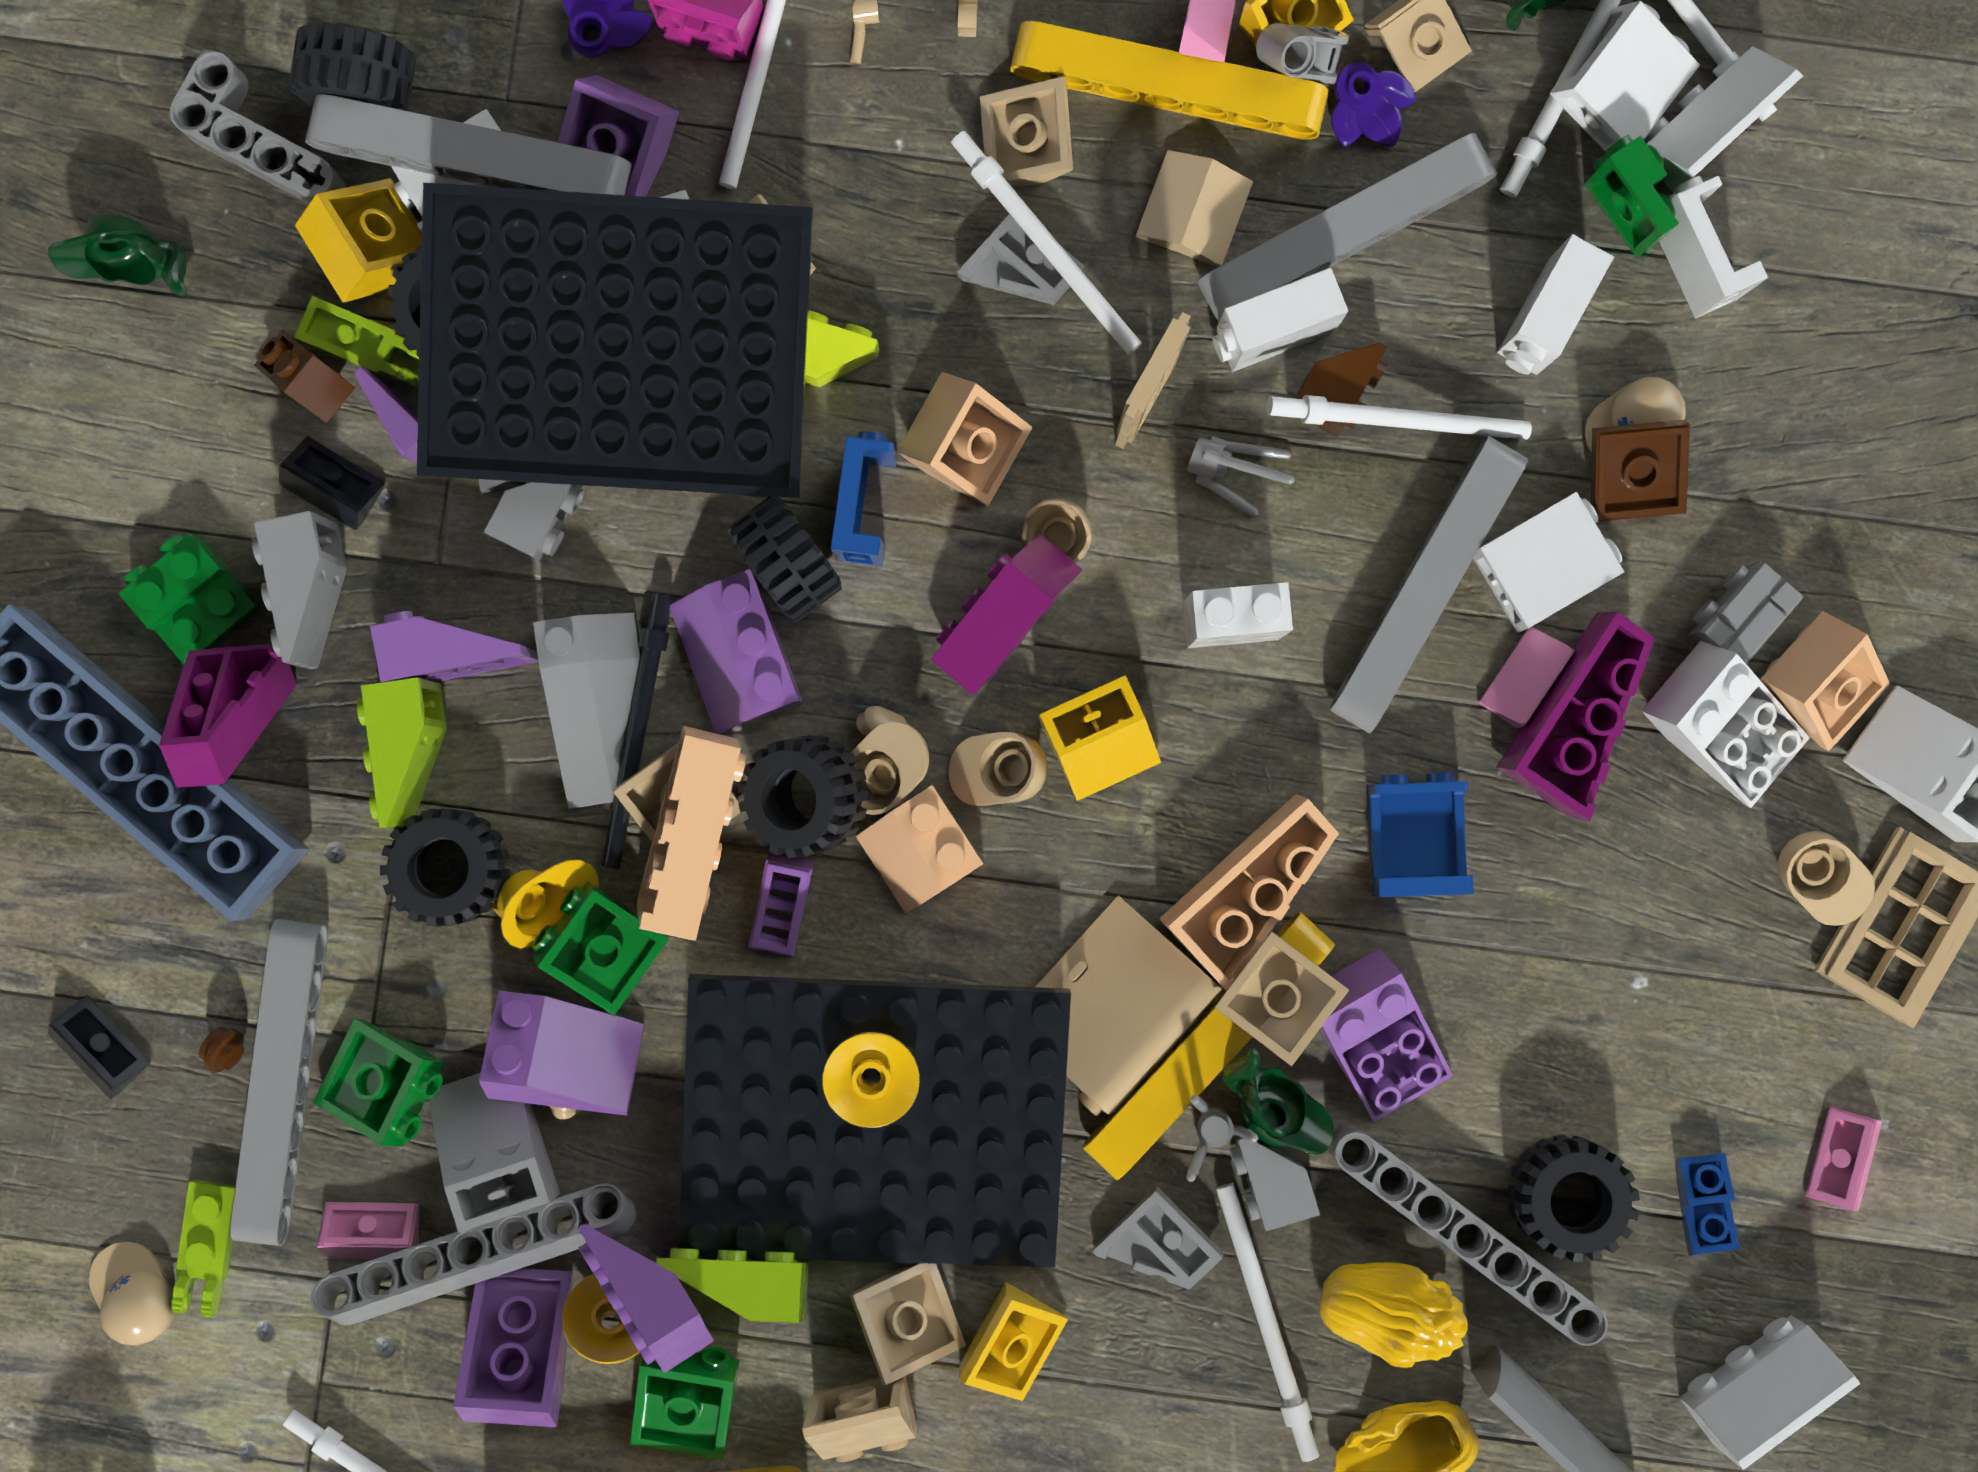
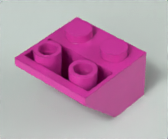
M648 0L661 33L664 34V38L684 47L690 46V43L706 47L710 54L727 61H732L734 57L747 61L764 12L762 0Z

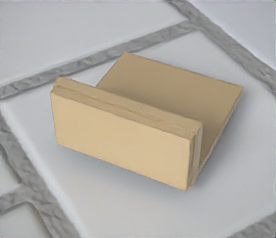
M1398 0L1364 25L1368 35L1382 37L1401 75L1410 83L1414 92L1421 89L1472 52L1446 0Z

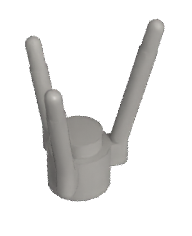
M1212 436L1211 440L1202 437L1198 438L1187 468L1188 472L1197 474L1195 484L1209 488L1252 517L1258 515L1257 508L1214 480V477L1223 479L1227 468L1231 467L1286 484H1293L1295 481L1292 475L1232 457L1233 453H1231L1289 459L1292 456L1289 450L1231 442Z
M1193 1095L1190 1101L1201 1113L1196 1124L1197 1135L1200 1141L1186 1175V1179L1189 1182L1195 1180L1210 1147L1219 1148L1226 1145L1231 1140L1232 1135H1238L1253 1143L1258 1140V1135L1245 1128L1243 1124L1233 1123L1230 1114L1226 1110L1219 1107H1210L1207 1101L1197 1095Z

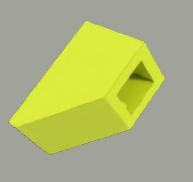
M809 310L805 383L821 387L876 359L880 349L878 340L871 338L873 333L864 327L854 324H846L845 329L827 324L829 319L826 316Z

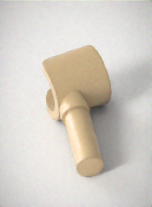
M855 0L853 3L854 37L850 56L851 63L861 64L866 35L865 24L879 23L877 0Z

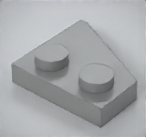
M1010 214L957 271V276L962 281L1055 305L1070 288L1069 284ZM1064 249L1081 271L1084 272L1085 266Z
M1158 1186L1093 1246L1092 1250L1097 1257L1106 1259V1256L1122 1261L1133 1265V1270L1150 1276L1160 1275L1169 1283L1189 1290L1223 1258V1252Z

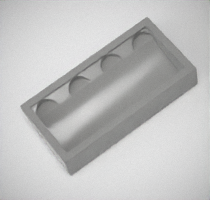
M1497 1345L1471 1372L1487 1397L1567 1472H1633Z

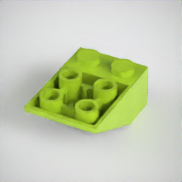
M418 677L361 685L362 697L357 699L358 718L361 725L366 726L368 744L363 746V761L367 772H372L374 791L369 794V807L373 819H378L379 828H403L405 826L404 820L411 815H416L447 731L441 684Z
M670 1248L669 1258H657L656 1264L675 1273L678 1279L749 1321L800 1323L806 1320L809 1263L798 1262V1259H794V1253L766 1252L765 1261H751V1258H746L747 1251L718 1250L716 1260L704 1259V1256H699V1249Z

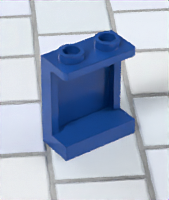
M860 431L858 438L846 437L831 550L837 561L883 567L885 547L880 536L860 534L869 466L896 467L897 465L894 443L886 442L887 436L884 434Z
M1455 773L1426 774L1427 783H1408V774L1380 775V784L1367 785L1372 896L1403 897L1474 894L1473 875H1467L1464 791H1468V781L1455 782Z

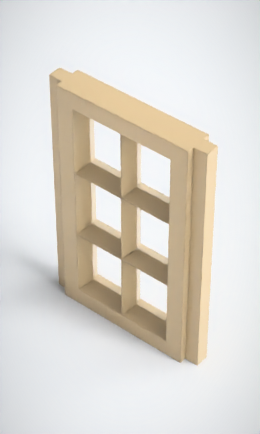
M1182 312L1178 320L1173 318L1125 403L1116 432L1118 436L1116 446L1124 449L1127 441L1132 444L1178 361L1190 330L1188 326L1191 318L1190 315Z
M1896 827L1870 872L1875 883L1874 897L1870 906L1856 920L1838 927L1814 971L1899 1022L1914 1028L1978 918V871L1914 833L1908 832L1902 827ZM1912 854L1934 867L1916 899L1894 887ZM1942 872L1964 884L1963 889L1946 917L1924 905ZM1888 895L1911 908L1892 941L1870 929ZM1919 913L1941 926L1922 959L1900 946ZM1864 937L1886 949L1885 954L1868 982L1846 970ZM1894 955L1917 968L1899 1000L1876 987Z

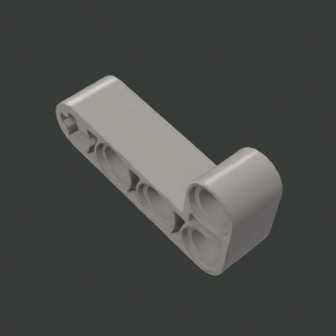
M210 51L196 59L170 107V118L173 124L188 138L206 150L310 204L317 193L346 187L342 176L323 158L237 113L247 96L249 89L248 80L245 74L227 56L217 51ZM228 72L226 81L219 86L213 87L215 78L221 73ZM200 112H206L203 122L192 127L193 118ZM240 133H246L243 144L237 148H231L233 139ZM280 154H287L284 165L278 169L271 170V164L275 157ZM307 172L311 177L324 182L322 186L317 184L312 186L304 179L305 173Z

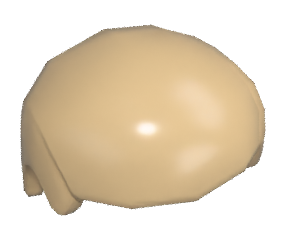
M1046 499L1031 508L1025 515L1022 532L1024 547L1041 533L1074 563L1085 557L1092 540V527L1082 507L1067 499Z

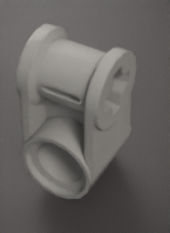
M1275 23L1267 26L1260 33L1256 43V53L1262 63L1292 78H1304L1334 84L1338 77L1335 70L1342 45L1348 44L1349 35L1322 26L1312 25L1304 27Z

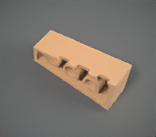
M687 726L682 727L636 902L639 929L696 941L702 914H705L711 890L709 883L712 870L716 871L721 857L722 843H719L722 827L723 825H729L733 812L734 799L729 798L733 780L740 782L745 767L746 754L740 753L741 747L737 738Z
M1295 794L1159 919L1220 987L1227 992L1261 947L1277 921L1282 920L1290 908L1289 904L1301 885L1306 884L1339 833L1308 798Z

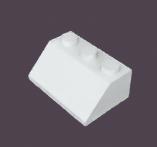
M1754 46L1741 57L1733 51L1712 71L1717 76V79L1706 90L1699 84L1695 86L1677 103L1683 111L1670 123L1663 116L1645 137L1644 140L1647 142V145H1652L1656 148L1663 159V168L1667 175L1662 181L1675 193L1674 188L1692 179L1800 80L1803 75L1796 68Z
M1792 1315L1788 1318H1779L1771 1322L1763 1330L1764 1336L1750 1346L1744 1345L1733 1350L1726 1357V1363L1712 1374L1705 1373L1695 1378L1688 1385V1391L1679 1397L1711 1443L1743 1470L1860 1385L1855 1375L1807 1324Z

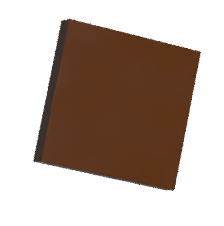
M1686 420L1592 428L1590 503L1598 515V522L1687 513L1690 423Z

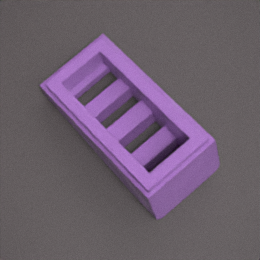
M360 366L354 372L357 381L398 453L412 463L417 461L418 415L376 374L366 367L362 368Z
M769 852L765 863L748 948L794 957L815 863L813 860L801 857L787 858V854L776 855ZM778 872L791 876L801 877L800 882L790 879L774 876V873ZM775 889L797 894L796 900L773 896L770 895V891ZM767 908L790 912L793 913V917L788 919L766 914ZM763 925L789 931V936L785 938L762 933Z

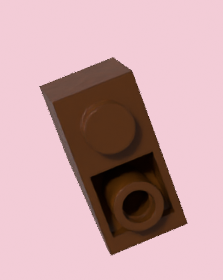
M281 330L276 337H272L264 343L259 351V359L254 364L257 369L283 392L325 423H328L356 388L284 330Z
M1376 343L1316 361L1295 399H1302L1304 395L1323 396L1327 399V402L1366 405L1359 401L1367 385L1374 389L1388 365L1381 361L1387 346ZM1325 421L1322 425H1314L1337 437L1345 426L1353 429L1356 423Z

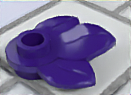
M563 0L565 11L571 20L568 28L570 44L577 53L584 57H599L605 54L611 47L630 48L646 37L653 23L652 17L648 14L633 11L634 0ZM597 30L600 32L597 40L588 42L584 39L588 31Z
M1360 62L1345 66L1338 73L1334 85L1338 102L1331 114V125L1336 138L1343 146H1347L1363 133L1377 144L1388 147L1396 145L1402 127L1401 114L1398 109L1407 107L1416 101L1414 89L1402 75L1394 71L1376 73L1371 66ZM1355 78H1360L1365 84V90L1362 94L1356 93L1353 88Z

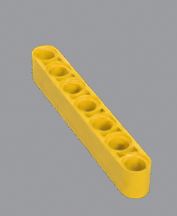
M1025 21L1020 24L1010 67L1014 75L1034 82L1064 77L1067 89L1307 140L1319 137L1328 97V88L1314 81L1292 78L1287 75L1232 63L1184 55L1172 50L1036 21Z
M1302 912L1294 915L1276 934L1317 966L1321 964L1335 946V943ZM1225 990L1111 1116L1108 1115L1083 1144L1082 1149L1115 1180L1122 1178L1187 1109L1191 1104V1097L1193 1095L1199 1096L1252 1038L1250 1034L1215 1008L1226 993Z

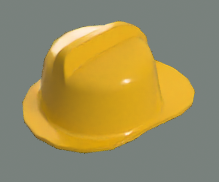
M577 859L565 860L543 872L529 869L513 874L503 884L498 899L492 904L495 913L502 918L501 928L503 937L512 946L518 948L532 947L535 938L546 925L554 928L564 914L560 910L561 903L573 887L576 886L582 890L587 881L599 887L598 873L591 864Z

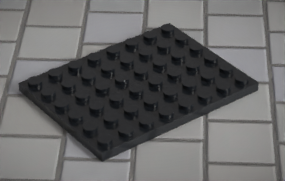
M423 182L417 475L799 498L813 208Z
M690 974L688 978L679 1249H699V1256L717 1257L718 1250L747 1251L746 1258H765L766 1252L794 1253V1259L1055 1268L1071 1005L1070 989ZM865 1032L887 1034L902 1042L914 1056L919 1070V1090L911 1108L897 1121L876 1128L860 1127L843 1120L830 1107L823 1090V1071L831 1052L845 1039ZM868 1068L862 1073V1077L868 1082H875L880 1078V1072L875 1068Z

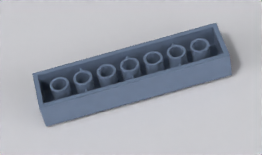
M8 604L0 613V723L229 921L250 919L310 848L229 778L225 784L177 788L159 747L165 727L164 722L35 611Z

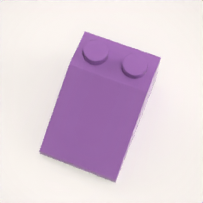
M599 75L576 79L557 143L609 153L626 159L631 163V169L625 195L646 197L666 156L679 111Z
M412 611L385 615V623L370 626L380 682L417 677L432 682H440L539 662L537 651L525 646L425 619L424 616H413Z
M499 991L479 1083L488 1099L627 1116L644 1024L547 996Z
M520 1268L475 1283L453 1405L463 1421L557 1427L567 1353V1338L563 1330L562 1314L564 1304L572 1289L573 1274L571 1271Z

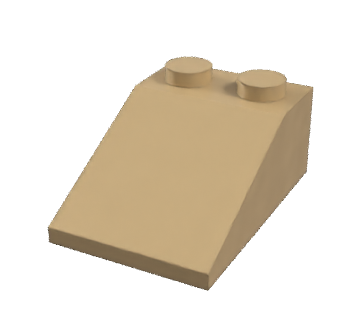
M879 1376L814 1392L802 1428L804 1439L823 1460L835 1457L836 1462L855 1460L863 1456V1450L880 1446L882 1451H894L909 1445V1439L916 1438L917 1422L906 1376L888 1385H882Z

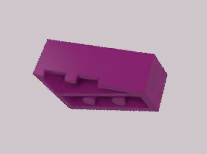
M1041 533L1013 558L1004 554L987 574L993 580L988 588L984 591L981 587H978L962 605L961 608L967 614L961 622L958 623L953 619L936 638V641L942 646L931 660L973 696L990 680L1024 640L1026 634L1043 614L1045 615L1052 607L1053 601L1062 590L1074 581L1083 569Z
M272 644L188 651L159 743L177 788L225 784L297 684L290 664L282 662V657L276 655Z

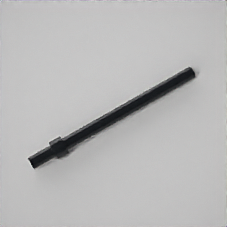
M653 594L647 628H642L639 647H643L617 786L639 771L661 651L666 652L670 633L665 631L672 599L670 595ZM616 795L614 796L601 865L620 869L630 813Z

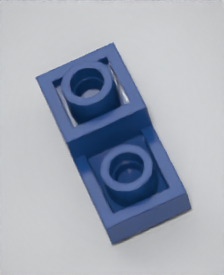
M1720 1153L1677 1159L1679 1199L1688 1255L1693 1256L1740 1249L1730 1201L1735 1200L1726 1154Z

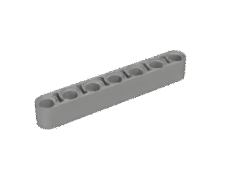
M326 94L315 95L305 142L309 146L324 152L489 187L625 195L631 169L629 161L609 153Z
M1476 133L1468 134L1216 268L1202 277L1197 284L1219 323L1226 308L1332 267L1476 190L1497 175V171Z
M1490 436L1483 440L1335 695L1329 711L1369 734L1374 730L1523 473L1529 458Z
M276 919L270 930L230 1232L233 1241L282 1246L290 1230L328 942V930L325 924Z
M1345 1126L1334 1132L1328 1151L1334 1162L1346 1173L1573 1342L1582 1346H1591L1599 1343L1604 1338L1608 1328L1606 1315L1587 1297L1362 1130L1353 1126ZM1351 1139L1362 1140V1155L1354 1161L1343 1160L1342 1148L1344 1144ZM1390 1167H1398L1401 1172L1399 1184L1392 1189L1381 1188L1380 1177L1382 1173ZM1430 1195L1437 1196L1439 1201L1437 1211L1432 1216L1420 1217L1418 1213L1420 1201ZM1466 1224H1474L1476 1228L1474 1240L1467 1245H1458L1456 1241L1458 1230ZM1503 1253H1512L1514 1263L1511 1269L1505 1273H1496V1259ZM1550 1281L1552 1285L1550 1295L1545 1300L1534 1301L1533 1291L1535 1286L1540 1282ZM1583 1309L1588 1310L1589 1320L1583 1328L1572 1329L1571 1321L1574 1314Z
M608 1183L598 1184L553 1199L547 1204L460 1233L457 1231L328 1274L321 1278L314 1286L311 1293V1303L314 1310L320 1315L342 1325H353L577 1250L579 1246L586 1243L578 1229L583 1224L609 1238L622 1235L633 1226L636 1219V1207L633 1201L614 1185ZM618 1200V1208L615 1214L608 1219L602 1220L601 1213L604 1206L611 1201ZM573 1215V1223L570 1229L563 1234H557L559 1222L564 1217ZM527 1230L528 1237L524 1245L513 1250L515 1236L521 1231ZM478 1245H482L483 1252L477 1262L469 1265L468 1257L470 1252ZM437 1260L436 1272L432 1277L424 1280L426 1266L430 1262ZM392 1275L390 1288L380 1295L379 1287L385 1277ZM344 1290H347L345 1303L335 1310L337 1296Z

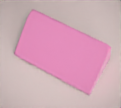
M1189 0L1179 53L1224 62L1235 0Z
M1533 627L1528 628L1478 703L1515 728L1524 727L1575 650Z
M1829 1106L1805 1196L1851 1211H1858L1882 1121Z
M325 1202L317 1247L322 1255L328 1259H376L418 1245L420 1206L418 1203Z

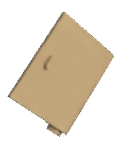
M1119 895L1036 985V987L1068 988L1071 991L1066 1076L1083 1091L1077 1097L1078 1100L1097 1117L1103 1111L1111 1116L1224 991ZM1088 966L1087 971L1079 978L1078 981L1074 982Z

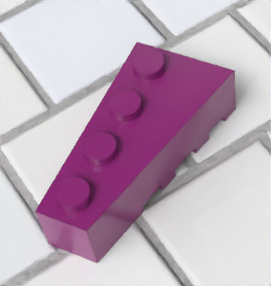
M1618 612L1596 613L1573 649L1575 651L1526 725L1520 729L1496 768L1568 817L1591 821L1596 805H1593L1600 783L1605 782L1610 767L1607 762L1616 738H1620L1626 722V720H1623L1630 697L1635 696L1655 638Z

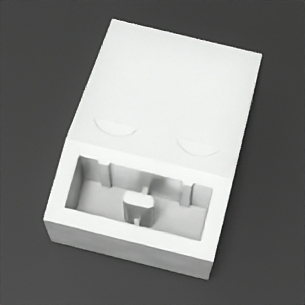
M1703 641L1696 645L1642 710L1644 715L1667 740L1750 808H1752L1810 738L1737 653Z
M1894 686L1842 761L1953 841L1978 842V728L1899 686Z

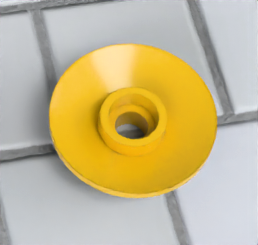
M878 1032L860 1033L842 1041L829 1055L823 1071V1090L828 1104L843 1120L860 1127L876 1128L897 1121L911 1108L919 1090V1070L910 1050L896 1038ZM868 1068H875L880 1072V1078L875 1082H868L862 1077V1073Z
M595 1274L580 1281L568 1295L562 1314L563 1330L571 1347L582 1357L602 1364L623 1362L640 1353L627 1333L625 1325L602 1290ZM608 1316H614L619 1320V1324L613 1329H607L601 1324L602 1320Z

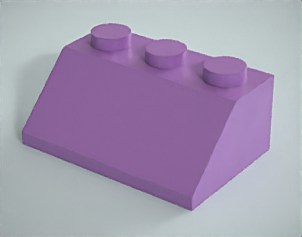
M751 569L707 584L670 605L671 613L716 734H723L803 704L760 583Z

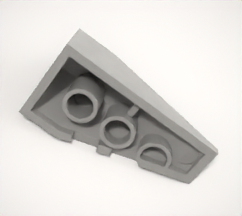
M635 613L577 615L533 622L539 668L568 809L613 803L615 796L613 789L617 786L636 678L641 662Z

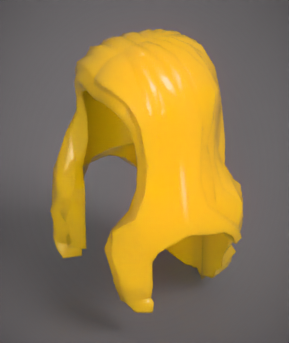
M1395 1262L1347 1264L1334 1270L1324 1281L1319 1300V1314L1324 1324L1334 1334L1349 1342L1358 1344L1368 1352L1381 1357L1391 1366L1412 1368L1415 1362L1426 1360L1439 1361L1442 1357H1450L1453 1350L1464 1345L1462 1338L1468 1330V1320L1463 1312V1303L1457 1297L1452 1296L1450 1287L1444 1281L1429 1280L1428 1275L1418 1267Z
M1435 1400L1389 1406L1370 1413L1361 1423L1362 1430L1350 1433L1345 1440V1446L1339 1448L1335 1454L1336 1466L1334 1472H1465L1477 1457L1479 1449L1478 1435L1471 1425L1469 1415L1458 1405L1447 1401Z

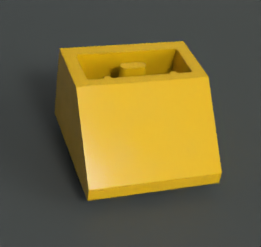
M1126 675L1039 714L1038 718L1076 801L1161 763L1146 718Z

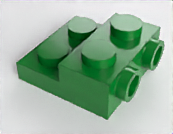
M1627 134L1611 145L1605 151L1606 155L1592 165L1596 172L1584 185L1634 256L1638 258L1654 247L1679 222L1675 218L1676 213L1671 201L1664 194H1658L1654 188L1667 175L1663 168L1664 162L1660 153L1652 145H1647L1641 136L1633 140Z
M178 534L168 539L159 549L163 556L150 567L147 564H142L131 570L124 578L127 587L118 593L148 629L156 631L183 665L189 650L213 649L261 608L207 542L193 534H189L186 537Z
M587 881L582 890L575 886L565 896L560 906V910L564 914L556 926L553 928L550 925H546L539 932L532 945V948L537 951L533 959L538 968L612 1015H615L669 938L666 934L639 929L637 915L630 912L624 904Z
M354 1018L313 1103L381 1146L403 1147L404 1143L414 1139L421 1129L422 1119L418 1115L425 1100L434 1097L442 1086L443 1077L439 1072L444 1062L410 1041L398 1040L367 1020Z
M711 1347L703 1350L702 1353L696 1352L664 1373L656 1360L647 1365L644 1358H642L639 1366L630 1445L723 1461L727 1446L731 1410L735 1399L740 1359L730 1358L729 1353L722 1348Z

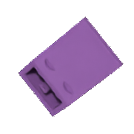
M1380 948L1332 975L1334 979L1348 988L1349 991L1320 1028L1319 1033L1373 1123L1453 1076L1402 973Z
M586 1224L578 1227L586 1243L578 1248L601 1284L602 1290L625 1325L627 1333L647 1365L656 1360L662 1371L666 1373L713 1342L700 1314L675 1273Z

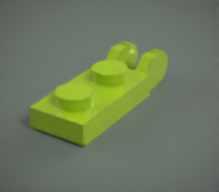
M315 296L311 297L294 336L297 341L358 367H366L371 372L382 377L383 374H386L398 381L417 387L419 377L415 372L389 363L395 348L419 360L417 350H408L403 344L404 338L401 335H397L395 330Z
M196 1179L188 1183L175 1276H178L172 1295L171 1307L173 1313L185 1314L192 1301L195 1278L207 1280L202 1293L200 1310L202 1317L214 1318L218 1312L223 1283L228 1278L233 1245L230 1229L236 1185Z

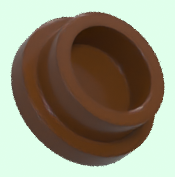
M224 1027L212 1031L205 1038L199 1049V1057L204 1061V1067L212 1073L233 1068L240 1061L244 1053V1036L235 1029L227 1030Z

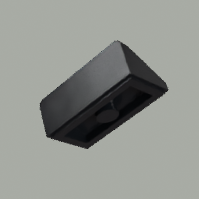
M309 436L279 465V483L282 487L354 530H357L364 522L385 488V482Z
M88 995L48 1024L49 1036L111 1100L151 1063L145 1054Z

